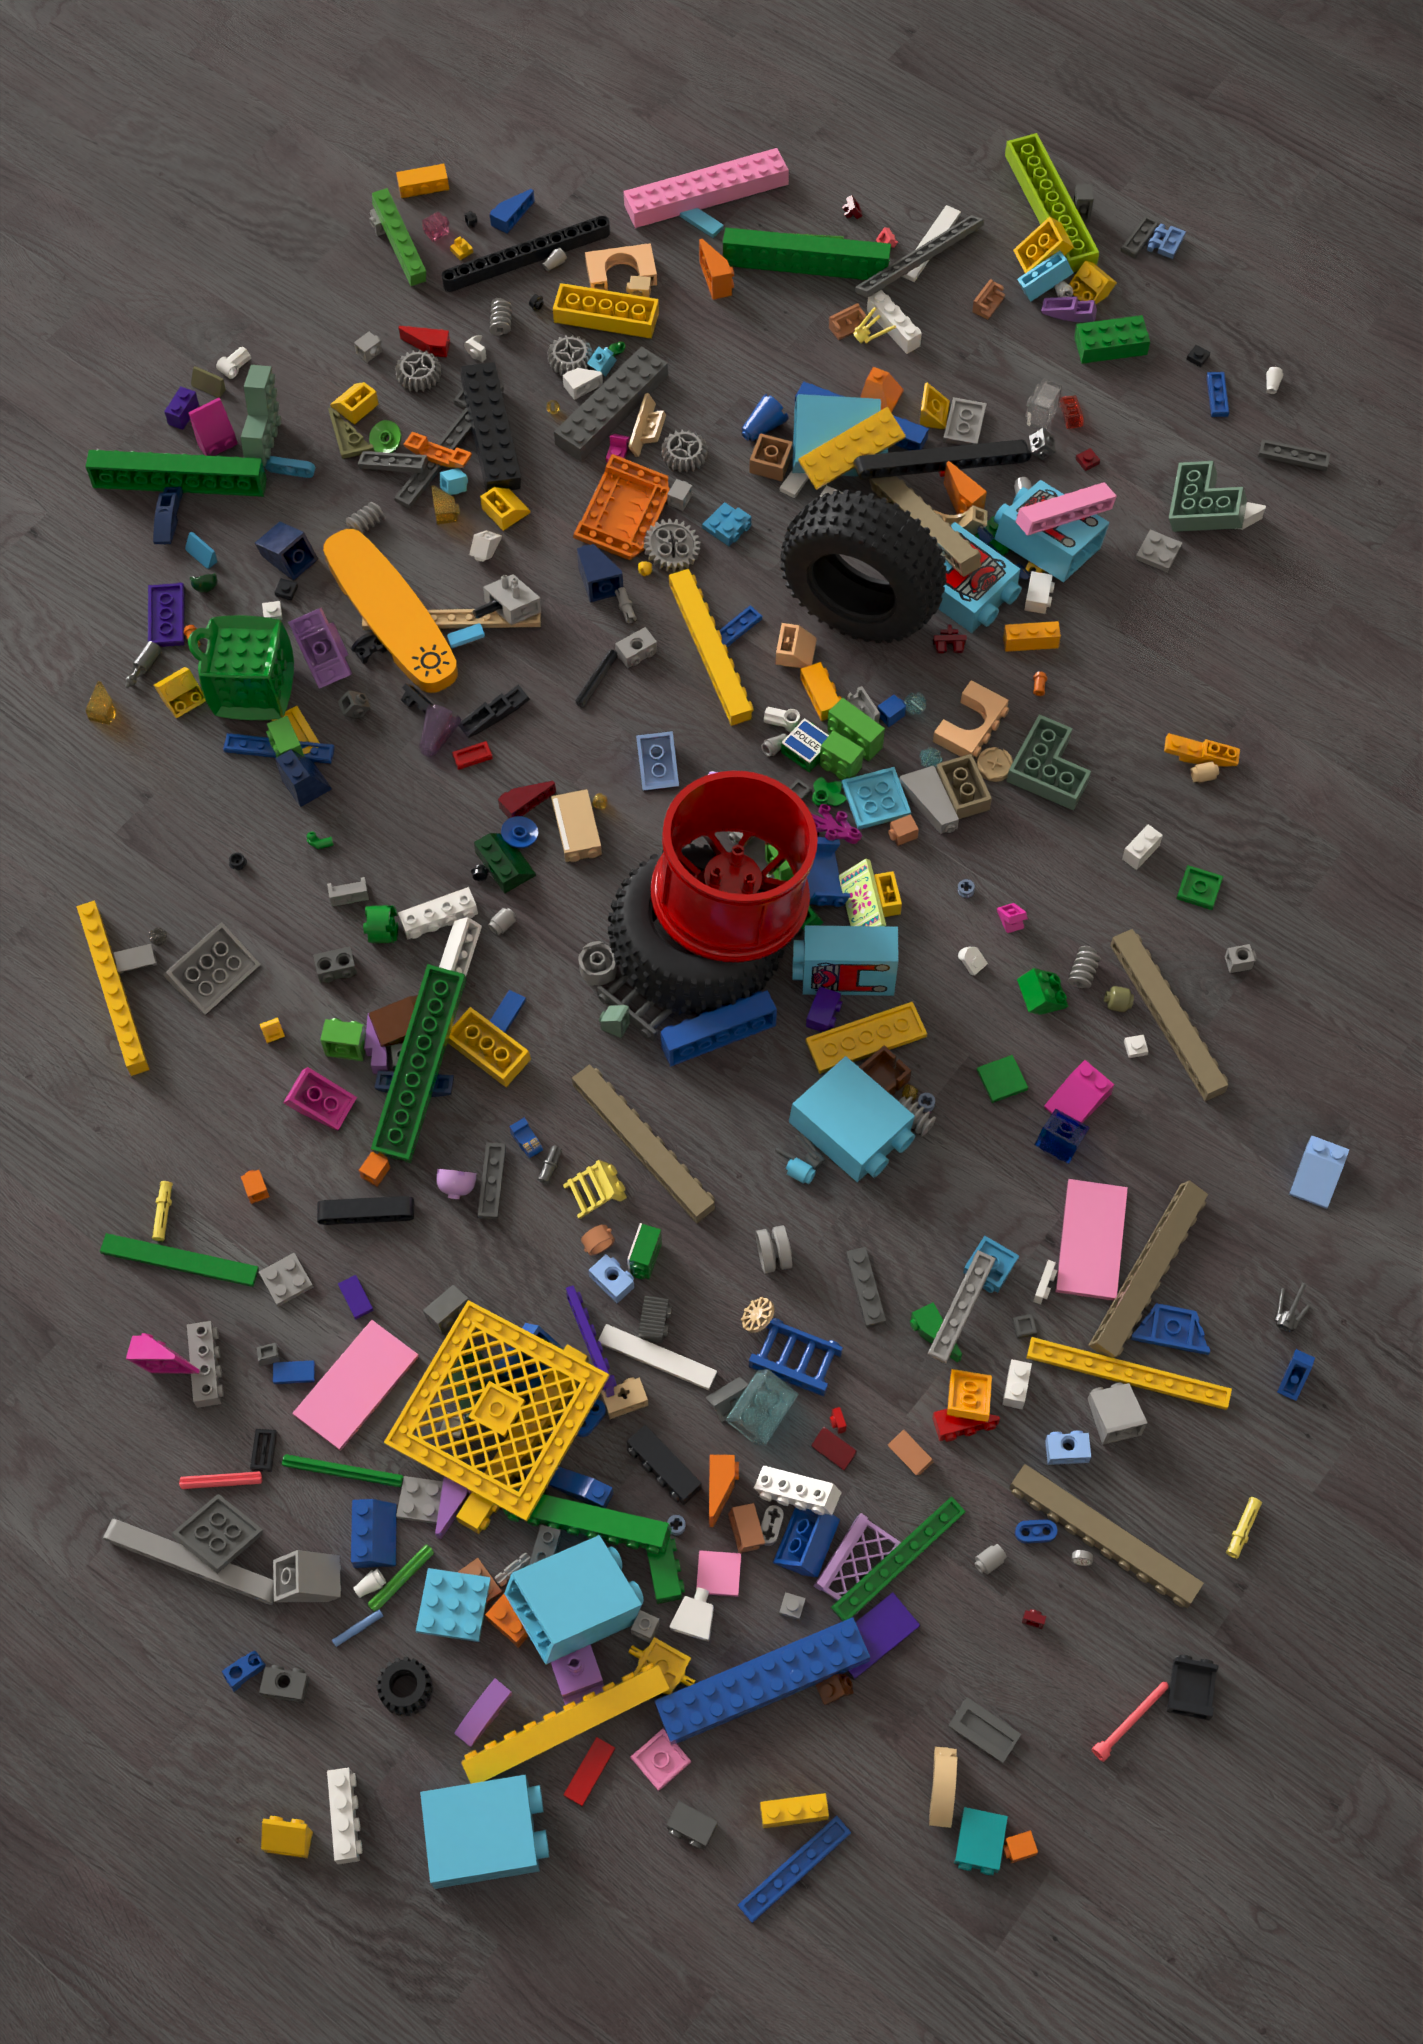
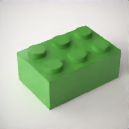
M842 698L828 711L827 731L829 734L835 731L864 749V759L870 761L883 748L885 728L846 699Z

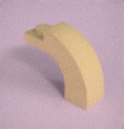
M974 505L966 512L958 515H947L933 510L936 514H940L946 523L948 522L952 525L956 522L972 535L978 533L977 529L981 525L987 526L988 511Z
M935 1747L929 1825L951 1828L956 1789L957 1749Z

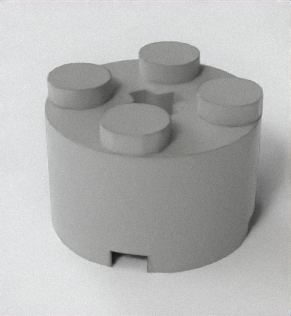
M595 941L583 947L578 960L580 974L587 984L591 986L604 985L615 979L617 965L610 946L604 944V942Z

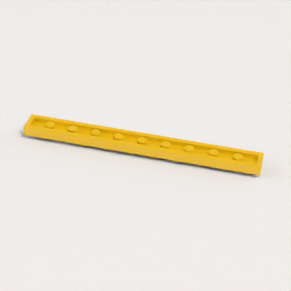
M1031 1337L1026 1357L1027 1359L1124 1384L1129 1383L1131 1386L1227 1410L1229 1406L1231 1388Z

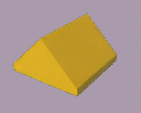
M928 382L925 383L920 425L929 428L945 429L950 401Z

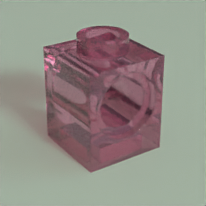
M439 211L422 220L424 233L432 242L449 233V221Z

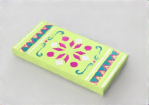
M864 859L839 875L842 892L850 893V898L845 903L850 926H886L871 861Z

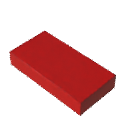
M487 741L452 752L458 770L493 759Z

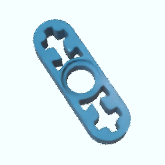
M270 456V459H267L265 466L266 470L272 473L306 478L313 477L316 468L313 463L308 461Z

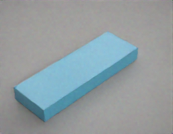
M699 208L681 212L679 216L712 238L724 229L722 223Z

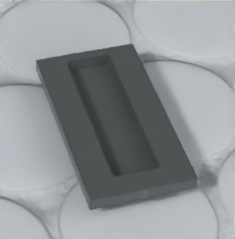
M966 1697L948 1727L1002 1764L1021 1736V1733L968 1697Z

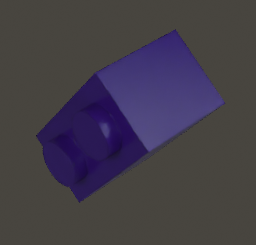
M180 386L164 411L168 425L182 430L185 428L190 420L188 412L199 406L195 391Z
M819 986L806 1019V1027L820 1032L834 1028L837 1019L835 1017L836 1011L840 1012L843 1001H840L841 993Z

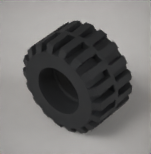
M404 1657L403 1660L396 1658L394 1663L389 1661L387 1663L388 1667L386 1669L382 1668L380 1671L381 1676L377 1678L378 1685L376 1687L380 1700L391 1713L395 1712L396 1715L401 1716L405 1714L406 1716H411L410 1713L412 1712L415 1714L419 1713L421 1707L424 1709L427 1706L425 1703L430 1701V1694L433 1693L432 1679L422 1663H418L414 1658L412 1660L409 1657ZM402 1676H412L417 1681L414 1693L405 1698L395 1696L393 1685L396 1680Z

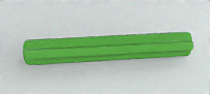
M425 1545L368 1602V1606L374 1612L380 1609L434 1554L433 1549Z

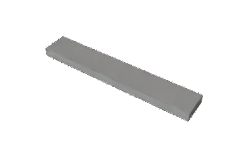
M977 1250L927 1356L944 1364L947 1363L996 1258Z

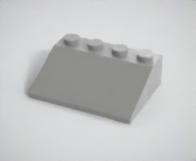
M221 922L168 969L163 976L179 993L206 1015L261 964Z

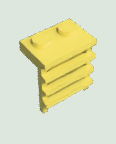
M598 1160L596 1164L588 1166L587 1170L582 1173L579 1172L576 1177L568 1179V1182L563 1184L565 1189L571 1187L582 1212L577 1215L579 1219L610 1199L621 1202L627 1198L624 1192L625 1187L616 1176L617 1170L612 1164ZM588 1174L601 1198L598 1202L585 1178ZM579 1180L591 1203V1206L588 1208L576 1185V1182Z

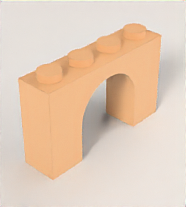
M651 243L585 252L590 288L608 291L606 273L611 267L618 264L632 266L636 269L638 276L651 277V286L657 285V273Z
M971 680L962 692L960 703L980 713L985 721L984 724L977 729L965 730L943 719L934 732L933 742L960 757L972 754L973 758L974 756L978 757L982 749L981 746L983 743L987 744L992 730L996 731L1000 724L999 720L1002 717H1006L1009 711V700Z

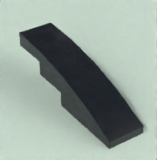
M518 684L506 695L501 693L489 704L484 702L457 725L470 738L498 723L528 702L530 698Z

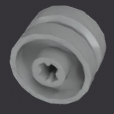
M784 1225L773 1227L772 1240L767 1229L757 1230L756 1242L764 1274L775 1271V1259H777L781 1270L791 1269V1246Z

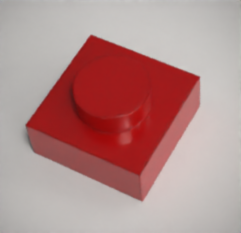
M841 1408L832 1409V1416L829 1417L832 1428H836L838 1434L846 1432V1423Z

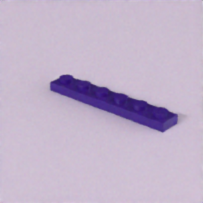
M574 1286L567 1287V1299L592 1362L596 1368L609 1374L608 1360L601 1355L603 1353L600 1341L596 1342L594 1338L596 1336L593 1324L589 1325L588 1323L590 1318L587 1309L582 1308V1296L580 1292H576ZM610 1375L603 1387L607 1398L615 1395L614 1387L617 1384L614 1375Z

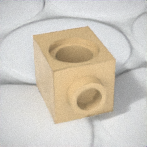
M631 276L630 283L627 282L626 292L630 295L650 298L651 277Z

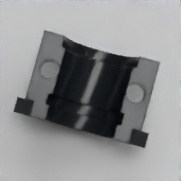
M374 632L361 636L351 647V650L355 652L363 664L368 662V658L377 651L384 653L387 651Z

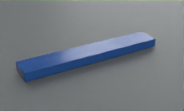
M229 733L226 735L224 752L276 758L269 738ZM299 741L302 749L308 746L313 747L310 753L304 754V757L313 762L332 763L334 745Z
M835 1816L737 1905L739 1909L753 1923L851 1834L850 1830L838 1816Z

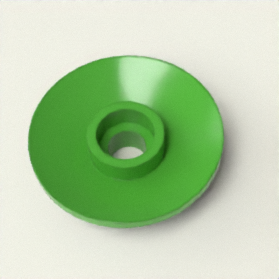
M383 420L372 428L369 441L373 445L374 451L392 453L399 447L401 430L396 423Z

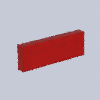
M596 1737L563 1796L583 1807L614 1753L615 1747Z

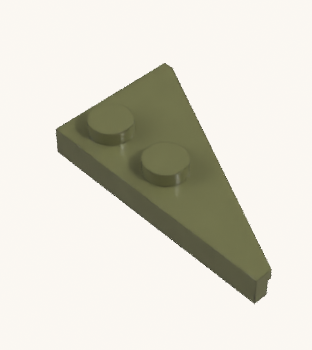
M328 408L342 459L359 456L362 454V451L374 452L372 444L369 445L352 425L340 417L337 411Z

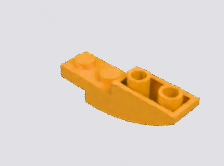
M1168 733L1164 752L1179 756V761L1203 764L1213 761L1214 765L1217 764L1218 766H1237L1240 749L1207 739L1202 743Z

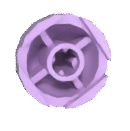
M438 1169V1188L441 1192L448 1194V1198L460 1199V1196L469 1194L474 1188L477 1173Z

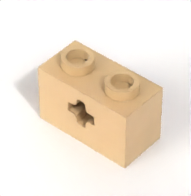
M634 1377L628 1378L622 1384L614 1387V1396L607 1398L604 1390L601 1391L610 1419L648 1406V1399L640 1377L636 1379ZM625 1394V1396H627V1399H623L621 1395Z

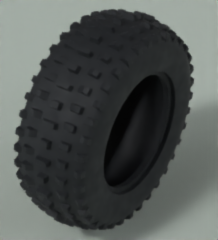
M837 490L833 491L832 495L825 493L822 497L819 496L811 501L790 522L784 536L785 541L781 547L783 550L780 556L782 561L780 567L784 571L782 573L783 579L787 580L786 587L792 589V597L799 599L798 604L801 607L805 606L810 616L814 614L818 617V622L822 623L824 621L829 625L830 629L836 628L840 630V634H850L856 640L860 637L865 642L875 640L876 643H881L882 640H885L887 643H892L893 639L901 641L903 637H910L922 629L923 623L927 624L933 614H936L943 599L941 597L945 591L943 586L947 582V566L943 565L946 559L945 556L941 555L943 552L942 547L936 545V537L930 536V529L928 527L924 528L919 518H912L910 511L906 510L904 512L899 509V504L895 503L892 505L887 502L886 498H875V494L872 493L867 496L863 495L862 491H856L855 494L851 493L850 490H845L843 493ZM839 554L863 561L877 570L887 581L870 577L849 565Z
M690 844L689 848L683 847L681 850L682 854L701 872L706 868L709 861L717 856L707 844H704L703 848ZM662 854L651 855L648 862L642 861L639 864L640 868L630 871V879H624L621 883L623 889L618 888L615 895L617 901L612 900L611 908L614 912L608 915V922H611L610 926H608V934L610 938L609 946L612 953H614V961L616 965H621V974L623 977L628 976L627 982L631 987L636 986L635 991L643 997L647 996L646 1000L649 1002L659 1003L661 1008L666 1006V1009H672V1012L677 1013L678 1010H681V1013L691 1015L692 1012H696V1014L712 1012L722 1005H734L736 1000L751 997L756 993L755 991L759 992L766 986L765 980L769 982L774 975L772 970L777 971L779 968L777 958H783L784 950L782 948L766 957L744 962L717 961L703 956L685 954L672 948L660 937L655 929L654 922L657 916L651 899L652 875ZM761 889L758 891V893L766 892L769 890Z

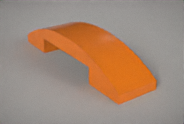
M411 432L404 443V447L416 455H426L428 461L451 468H464L472 456L471 452L457 447L455 450H451L429 442L426 436Z

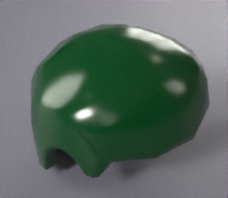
M216 573L200 577H190L193 589L200 593H207L213 590L218 583Z

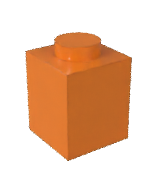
M371 1152L359 1169L361 1178L378 1187L390 1169L388 1158L381 1153Z
M251 1170L241 1176L251 1204L270 1197L260 1170Z
M1031 1830L1004 1840L1003 1853L1006 1859H1010L1011 1863L1036 1856L1038 1853Z

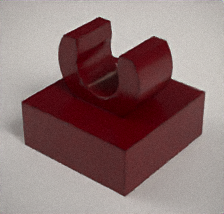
M851 195L846 198L848 204L842 207L845 211L844 216L851 218L854 215L856 219L862 217L860 204Z

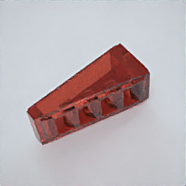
M1077 396L1060 397L1059 402L1066 428L1082 427L1083 413Z

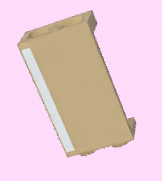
M588 790L551 796L553 811L556 815L564 849L565 862H576L580 859L595 858L602 855L601 843Z

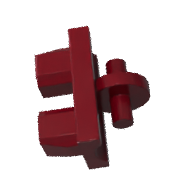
M947 624V629H940V635H934L933 645H935L937 653H946L947 644H953V653H963L967 635H952L958 634V629H952V625Z

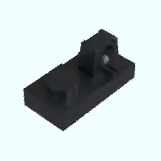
M405 683L402 687L405 693L401 701L405 705L412 707L417 703V707L422 712H430L432 714L438 709L414 686Z

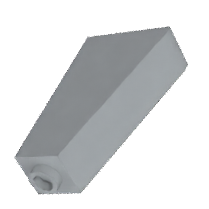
M934 765L900 776L899 781L904 794L940 834L945 832L951 833L958 829L959 818Z

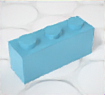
M1058 251L1017 280L1024 294L1031 302L1072 275L1073 271L1061 251Z

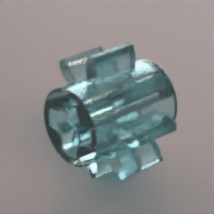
M920 692L916 695L910 693L904 700L906 711L911 715L914 713L921 714L926 708V699Z
M928 747L925 750L922 749L919 755L922 761L921 765L926 768L933 765L937 767V764L943 760L940 757L941 752L933 747Z

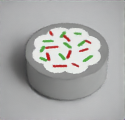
M1076 1550L1072 1553L1071 1561L1076 1565L1090 1566L1093 1563V1555L1088 1551Z

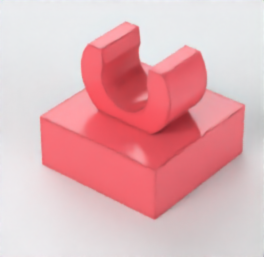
M886 227L883 228L876 239L880 243H890L892 248L898 244V241H895V235L892 234L890 228Z

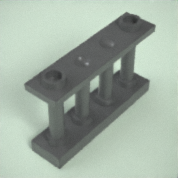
M621 976L608 990H605L602 986L597 988L599 1000L603 1004L610 1006H628L639 993L635 991V987L621 1002L613 996L627 982L628 976ZM647 1001L636 1013L629 1009L630 1022L640 1030L646 1039L650 1038L654 1042L657 1039V1031L655 1029L671 1013H675L672 1012V1009L665 1008L648 1025L641 1017L655 1005L653 1001ZM681 1010L677 1011L679 1016L682 1014Z

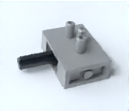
M514 574L510 576L503 575L500 580L483 587L484 600L487 604L472 611L476 619L496 611L508 623L513 625L541 613V600L537 594Z

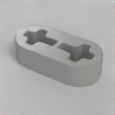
M776 1505L769 1506L766 1509L762 1521V1533L767 1534L770 1527L772 1528V1536H774V1538L770 1537L769 1540H766L765 1535H763L765 1546H771L776 1543L783 1522V1510ZM776 1511L780 1518H775L774 1524L770 1523L771 1516L769 1514H773Z

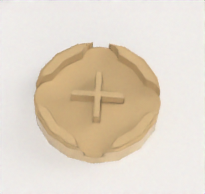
M997 747L985 749L977 759V767L981 776L988 781L994 782L1006 779L1013 763L1012 756L1004 749L1002 751Z

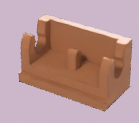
M990 279L975 298L972 312L988 320L1005 298V294L997 290L1003 291L1004 287Z
M857 303L830 316L829 329L838 340H841L855 332V329L866 318V314Z
M902 1430L888 1444V1447L916 1476L921 1475L934 1463L933 1459L905 1430Z
M754 1503L733 1507L728 1515L738 1552L741 1554L759 1549V1546L764 1545L765 1541Z

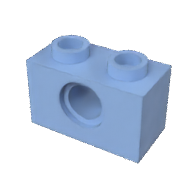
M605 1254L589 1269V1277L616 1303L634 1289L633 1276L628 1271L624 1272L614 1257L610 1258ZM610 1275L618 1276V1278L613 1281L608 1279Z
M1072 1431L1071 1434L1052 1432L1050 1435H1047L1045 1444L1048 1465L1089 1463L1091 1459L1089 1433ZM1068 1443L1072 1445L1073 1450L1064 1449L1063 1444Z

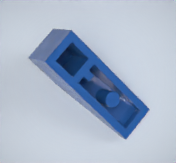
M529 189L499 203L490 212L491 226L508 234L535 202L534 190Z
M559 1466L549 1483V1486L585 1504L605 1509L613 1496L612 1487L594 1478Z

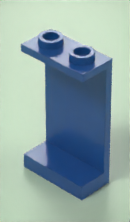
M817 837V851L814 863L807 876L810 889L809 904L817 906H844L850 898V893L842 892L835 851L840 846V840L835 839L831 841L826 839V837Z

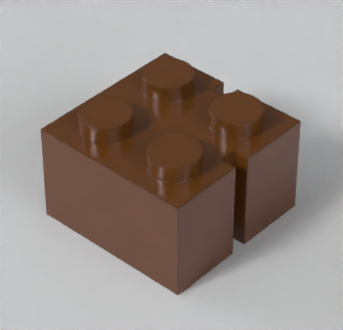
M885 1045L859 1066L861 1070L892 1096L895 1094V1090L899 1091L911 1078V1070L900 1059L896 1061V1056Z

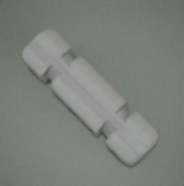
M523 1553L519 1560L516 1559L504 1569L503 1573L500 1572L496 1575L495 1581L501 1587L504 1586L508 1579H510L512 1572L529 1565L531 1557L527 1553Z

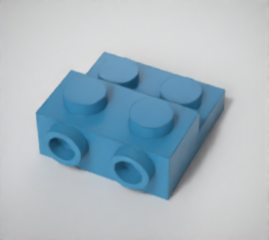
M724 502L702 524V528L727 546H730L733 542L738 541L744 531L750 529L752 525L751 516L739 507L734 509Z
M984 1236L964 1267L963 1273H967L977 1250L996 1258L983 1288L990 1293H993V1291L998 1293L1019 1259V1255Z

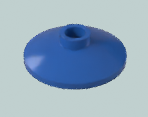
M515 816L503 823L501 835L508 845L516 848H525L537 840L538 828L529 818Z

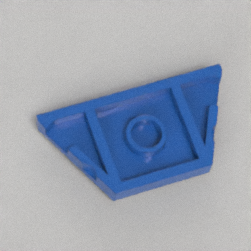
M1156 1303L1131 1336V1340L1205 1355L1210 1353V1348L1207 1346L1204 1338L1203 1328L1199 1324L1197 1311Z

